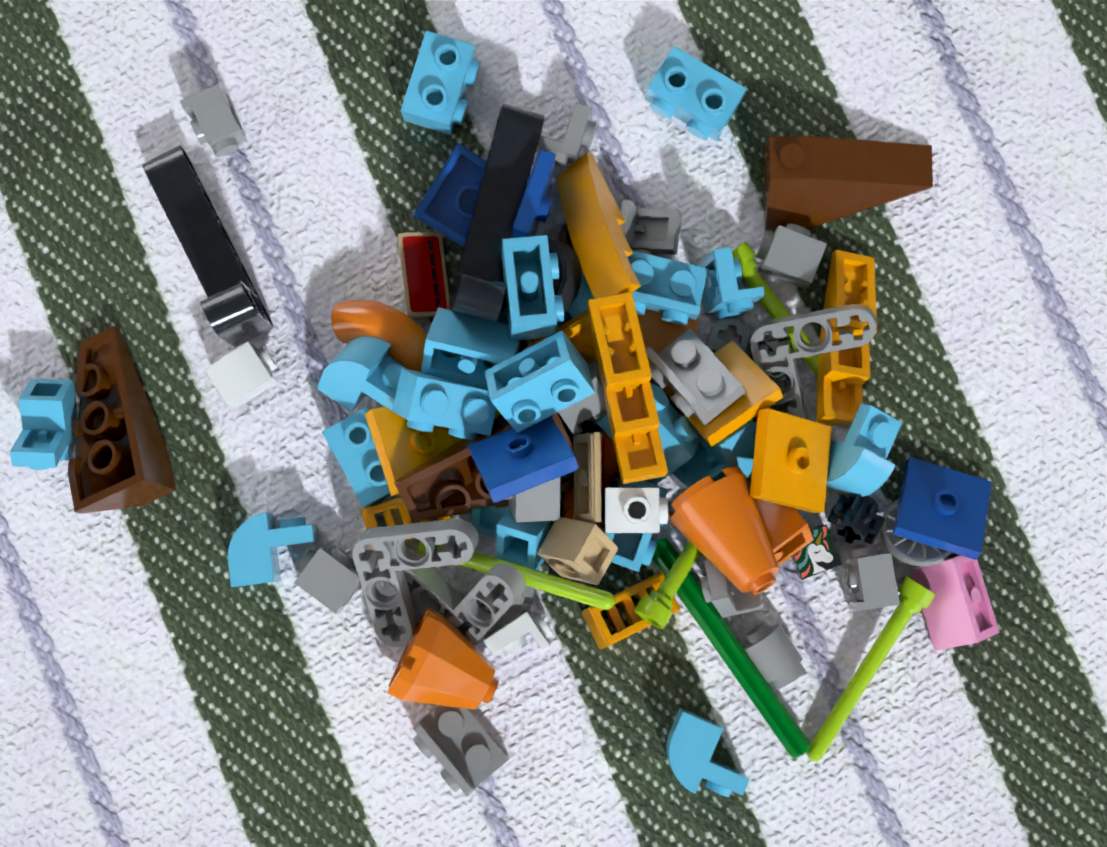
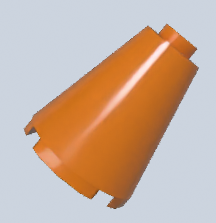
M728 467L722 469L726 477L714 482L709 475L686 489L672 502L671 506L675 512L668 511V518L742 593L752 591L753 595H757L776 583L777 580L774 575L779 571V566L754 498L749 497L750 486L746 475L739 467Z

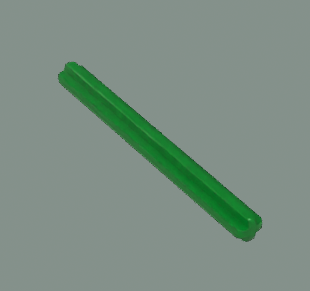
M661 538L656 541L657 545L652 559L666 577L679 555L668 539ZM689 572L676 592L788 754L794 759L800 757L810 749V742L773 689L765 681L712 602L706 603L702 588L691 572Z

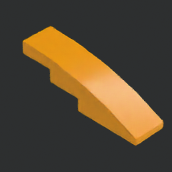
M586 152L557 176L561 206L568 232L594 299L629 292L633 293L641 285L627 258L633 252L620 228V225L625 220L592 153Z
M835 250L831 258L824 309L862 304L869 307L876 317L874 258ZM853 315L850 318V324L837 327V318H831L830 321L833 326L832 340H840L838 336L839 330L853 329L855 335L863 334V327L869 325L868 321L861 322L858 315ZM821 326L820 343L826 337V331L823 326ZM869 343L860 347L819 354L817 423L850 429L860 404H863L862 385L870 379Z
M632 292L590 299L587 304L594 346L622 485L664 477L667 475L668 469L658 431L660 422L650 384L652 375Z

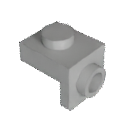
M576 102L563 142L540 135L537 153L541 152L542 149L556 154L555 165L565 167L567 162L573 164L578 160L582 146H591L597 128V123L591 121L592 107Z
M623 200L621 214L625 222L620 225V228L630 248L648 250L653 252V254L677 255L682 218L679 209L637 208L632 200Z
M709 560L704 561L707 576L701 577L703 595L706 603L712 602L722 618L763 608L761 593L753 595L752 591L742 593Z

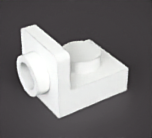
M526 609L486 636L483 641L492 655L502 650L504 655L507 656L527 642L523 635L530 631L542 651L545 652L551 648L547 638L553 635L540 613L532 617Z

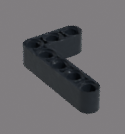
M502 104L448 308L453 311L493 322L497 321L506 289V283L501 282L503 276L502 239L512 238L513 225L527 187L545 116L542 114Z
M179 145L143 163L144 172L208 297L200 301V304L215 333L221 339L237 347L274 328L235 247L182 146Z

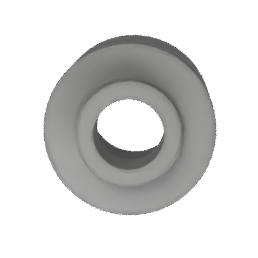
M764 622L746 635L749 642L743 649L767 683L772 682L776 689L787 686L804 673L805 669L800 663L803 658L779 624L770 627L767 622Z

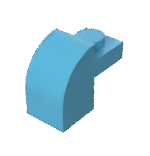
M371 336L357 337L348 342L324 369L316 389L350 411H353L366 395L392 411L401 369L407 368L387 356L391 348L390 343Z
M30 379L18 399L23 430L10 450L12 466L29 467L33 470L56 468L60 460L69 461L75 445L76 435L71 433L72 421L77 419L74 381Z
M861 403L844 443L831 440L827 488L836 493L855 498L857 494L865 497L880 488L895 467V464L886 459L902 422L872 405Z
M751 419L712 447L699 434L702 438V445L696 449L694 456L670 474L671 480L685 491L709 475L714 482L726 477L722 469L728 467H739L747 478L752 472L757 428L755 421Z
M508 506L472 509V525L476 528L477 532L496 538L495 558L537 570L544 562L537 552L551 529V521L515 522Z
M261 513L246 520L236 530L229 544L228 566L231 587L281 581L277 547L319 542L318 526L314 524L306 525L305 517L279 520L280 528L275 529L273 513Z
M679 708L666 742L667 759L677 780L694 794H696L700 782L704 778L708 780L705 787L713 792L729 797L733 791L743 796L750 779L744 773L711 759L723 728L717 723Z

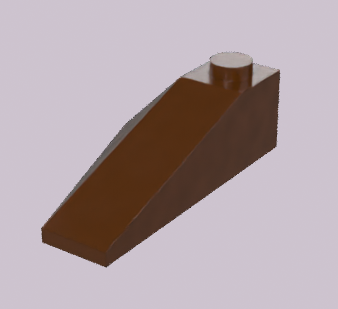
M770 136L763 148L765 231H775L779 225L786 227L787 224L799 225L810 230L819 227L821 224L842 217L845 218L860 211L881 204H887L933 187L932 145L817 136Z
M112 326L80 342L75 390L81 396L79 418L73 419L71 431L72 434L77 435L75 458H69L67 472L74 512L82 514L140 507L176 491L167 447L120 329Z
M558 413L551 415L573 452V445ZM502 414L494 419L490 436L475 433L473 440L461 439L394 481L414 522L464 514L472 509L508 506V500L493 503L468 448L469 445L512 429L513 427ZM574 471L560 477V494L574 488Z

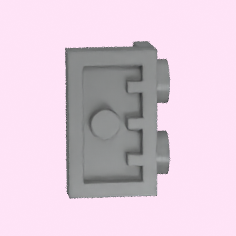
M690 328L659 354L651 346L646 348L647 358L651 363L649 366L653 380L661 389L669 384L676 392L671 397L672 401L687 418L694 413L706 425L746 392L742 384Z
M438 705L413 727L417 734L413 738L414 743L428 759L433 755L444 767L440 772L442 778L455 793L461 789L466 796H469L480 783L509 760L508 755L470 709Z

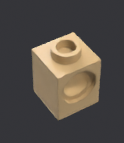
M560 517V520H556L537 554L561 577L599 585L618 547L596 524Z

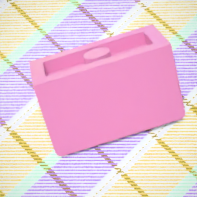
M957 554L933 566H916L911 569L913 580L936 594L927 609L922 608L935 650L979 643L1000 633L978 560Z

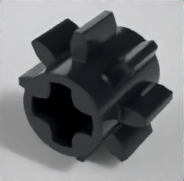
M857 494L856 498L850 496L847 498L844 495H840L827 521L835 524L833 532L839 541L849 546H859L864 541L868 544L873 543L875 536L879 534L885 522V518L877 515L879 505L872 497H862L860 494Z

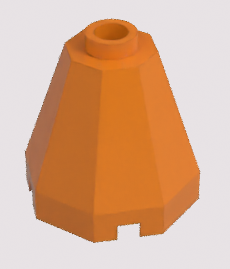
M427 608L416 627L409 645L407 644L389 682L387 693L403 701L474 710L482 701L488 704L499 684V680L494 678L495 666L444 615Z

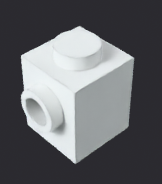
M249 341L205 369V372L227 406L234 409L239 408L278 382L272 372L278 366L264 346L257 349Z
M605 488V533H660V524H668L667 497H659V488Z

